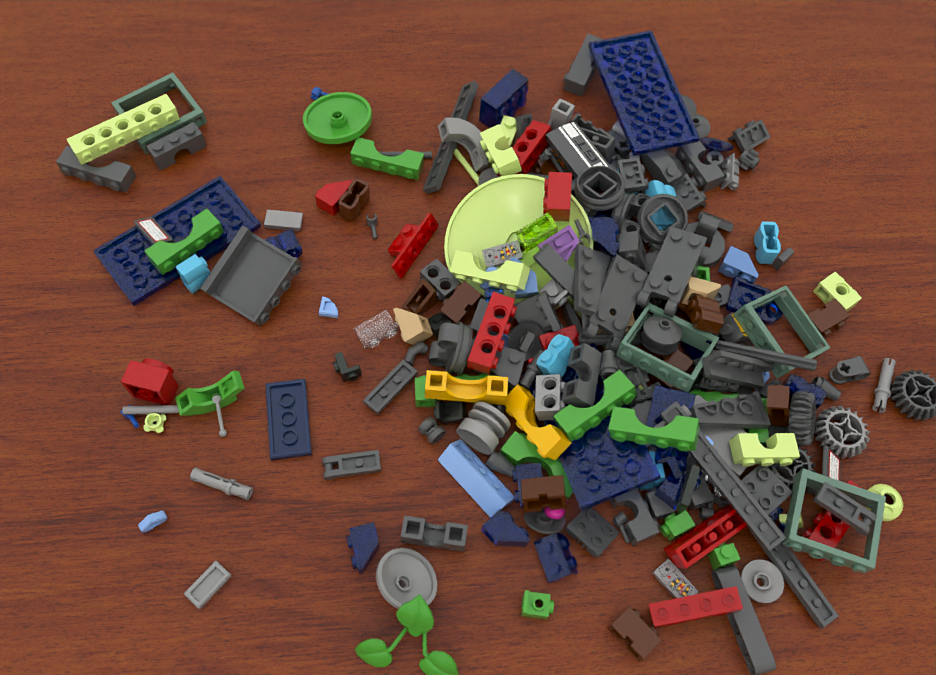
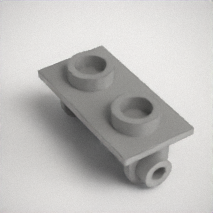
M735 153L725 158L721 164L722 172L725 175L721 183L722 190L725 187H729L730 190H736L739 187V177L737 175L739 174L740 162L735 158Z

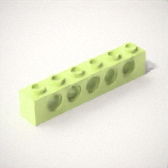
M164 94L67 138V141L79 162L83 165L164 126L180 120L176 107L167 94Z

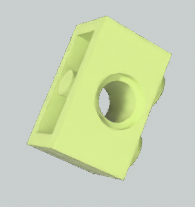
M836 272L821 281L813 291L825 304L836 298L847 312L862 299L857 291L852 289Z

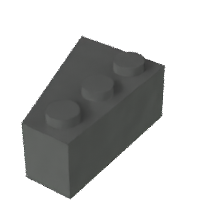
M577 113L570 123L576 122L604 159L609 162L615 155V138L603 129H597L591 121H585L582 119V115Z

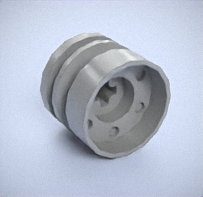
M478 401L473 405V409L469 411V418H465L457 428V434L476 451L491 455L499 444L498 438L504 437L511 424L508 418L490 404Z

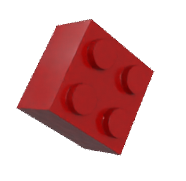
M549 172V179L545 178L543 214H547V221L569 222L572 173Z

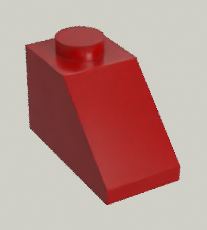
M348 180L325 184L322 189L316 192L317 207L335 216L340 210L339 200L341 196L348 191L353 181Z

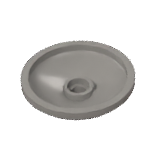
M397 548L386 553L379 561L376 569L377 585L383 597L392 606L398 609L402 604L409 602L419 594L427 605L433 601L437 592V577L431 564L420 553L407 548Z

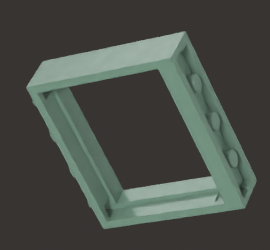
M173 72L111 102L118 116L177 88L193 109L192 112L180 117V120L136 139L135 141L145 154L149 153L145 145L151 144L192 122L198 128L207 123L204 112Z
M783 286L744 305L733 314L756 348L784 353L755 312L756 309L775 301L811 352L804 356V358L814 359L831 348L787 286ZM774 363L775 369L771 371L778 379L797 367Z
M648 303L622 340L616 356L688 393L703 369L702 358L712 353L719 337L707 331L695 329L693 324L675 315L674 317L666 315L663 309ZM664 316L672 319L682 330L681 341L704 352L691 375L631 345L643 328L644 322L649 317Z
M806 469L800 470L795 475L793 493L791 494L783 534L786 539L781 544L793 548V551L809 553L813 558L829 560L833 565L852 568L854 572L867 573L875 569L886 496ZM827 482L862 506L871 508V512L877 517L874 523H871L869 526L870 531L867 535L863 558L797 535L806 486L819 490L822 483Z

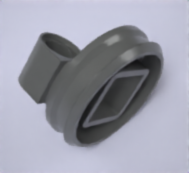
M593 166L582 171L576 178L575 197L583 207L589 220L598 211H605L616 207L624 197V178L613 168ZM598 181H600L599 189L604 192L602 195H599L590 188Z
M625 191L622 201L613 209L609 224V235H620V233L639 231L640 233L639 224L632 221V218L637 217L639 208L650 196L641 193L637 195L635 193L629 194Z
M658 194L650 197L641 205L637 213V223L640 226L639 234L644 244L648 241L655 244H663L670 227L686 230L688 212L683 202L677 196ZM660 208H663L672 221L675 220L674 223L662 232L650 219V216Z
M704 213L699 222L689 223L685 231L707 237L706 243L710 244V246H704L698 262L700 266L710 268L717 264L723 255L725 242L721 233L717 230L720 219Z
M459 321L456 324H441L438 341L431 343L428 362L431 365L442 368L445 366V372L449 374L454 373L456 376L461 374L467 363L472 343L473 330L470 324L465 325Z

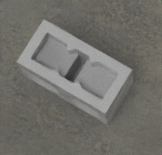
M560 374L536 376L535 413L539 421L554 420L553 416L566 407V403L562 402L564 384L566 382H562ZM549 405H555L552 408H547Z

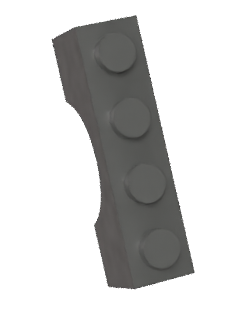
M70 146L65 147L56 161L64 175L75 176L82 181H91L98 186H107L114 191L127 193L136 178L131 165L114 161L104 167H92L88 165L89 162L81 165Z

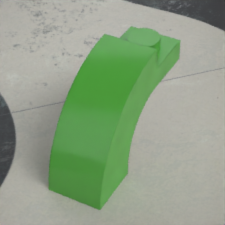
M233 370L217 383L203 388H187L175 399L180 415H199L217 410L216 404L212 401L213 396L219 395L221 397L220 408H223L236 401V395L245 388L239 371Z

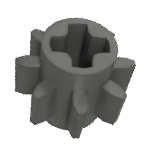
M753 149L750 152L745 150L738 160L741 162L740 167L744 170L749 168L753 170L761 160L757 157L759 153Z

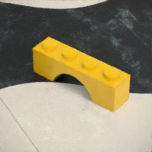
M427 370L425 398L474 403L481 401L487 404L505 405L508 377L487 376L479 380H462L451 376L448 372Z
M517 384L507 395L505 411L517 420L516 425L527 433L526 438L538 447L537 452L546 459L548 457L556 460L572 442L561 429L551 424L545 427H538L535 420V397L528 389Z

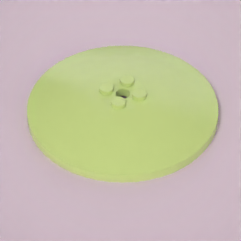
M513 174L494 178L472 190L453 212L447 226L444 244L448 270L450 271L455 251L459 250L473 253L479 257L481 267L486 271L487 267L482 250L518 240L519 246L524 248L522 253L523 259L519 261L536 273L539 294V291L552 278L533 259V256L539 251L537 245L568 225L571 226L579 239V231L574 222L579 219L582 229L591 238L590 244L587 238H582L581 240L584 246L593 249V233L589 219L583 207L571 194L569 222L547 221V214H543L545 178ZM575 249L567 261L574 270ZM466 279V282L481 293L487 302L490 301L493 292L515 298V293L511 294V291L507 290L505 286L484 290L480 287V284L472 282V279ZM515 298V304L528 298Z

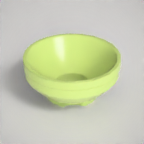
M877 484L868 489V491L883 496L888 494L893 498V505L885 503L882 521L894 520L901 514L903 500L893 487L886 484Z

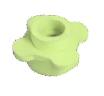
M158 413L147 414L145 425L143 426L146 432H163V424L167 417L164 414L159 415Z

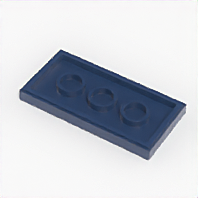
M298 379L266 383L271 461L311 456L312 448L306 380Z

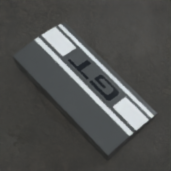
M576 122L563 125L546 134V142L568 171L572 173L575 180L582 171L593 166L612 168ZM600 181L595 183L590 188L593 190L594 188L598 187Z

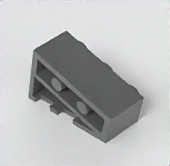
M589 33L587 34L575 61L571 64L569 73H566L563 79L565 91L580 97L583 96L601 63L606 40Z
M472 338V343H471L470 352H471V349H472L473 344H474V341H475V339H473V338ZM503 347L502 352L498 351L496 357L499 358L496 369L491 370L490 375L508 377L507 390L511 392L519 384L527 352ZM488 348L482 350L484 353L492 352ZM474 370L475 372H477V373H479V374H485V373H482V372H479V371Z

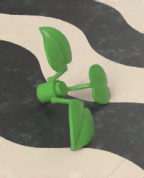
M420 594L398 608L396 613L397 619L405 627L390 647H387L385 642L380 639H367L359 643L355 648L357 655L369 665L386 667L392 661V655L389 652L393 651L407 631L412 636H420L422 634L423 656L425 658L419 662L421 670L426 675H459L457 665L450 655L442 651H432L430 654L427 652V632L432 629L434 618L429 606Z

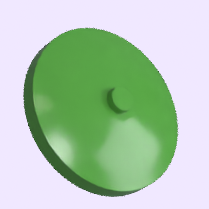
M336 92L324 95L312 102L303 115V123L307 134L312 139L325 144H340L352 141L361 136L372 122V111L367 100L360 95L349 92Z

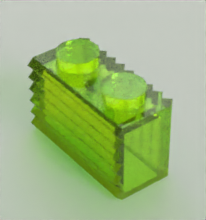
M546 212V215L543 214L539 219L536 218V221L533 220V223L530 222L526 227L523 226V229L520 228V231L517 230V240L524 251L528 252L539 243L556 234L558 226L551 215Z

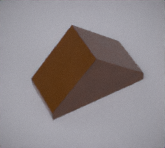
M422 279L402 306L406 311L422 315L436 305L437 292L426 279Z

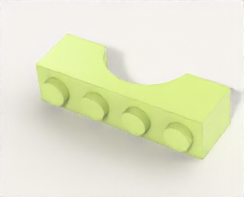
M456 250L450 272L456 275V279L466 281L468 278L477 284L483 285V282H486L491 287L500 288V286H505L507 290L517 292L518 289L525 290L531 268L523 263L506 260L499 269L486 272L481 267L479 257L473 253Z

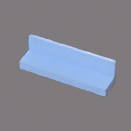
M461 439L450 443L439 457L438 461L491 519L495 518L504 507L511 504L516 498Z

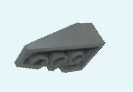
M640 123L624 131L654 180L668 185L687 173L681 161Z

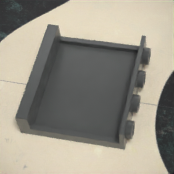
M242 225L200 289L261 327L269 319L272 309L279 304L282 294L289 289L294 276L299 274L302 263L298 258L290 256Z

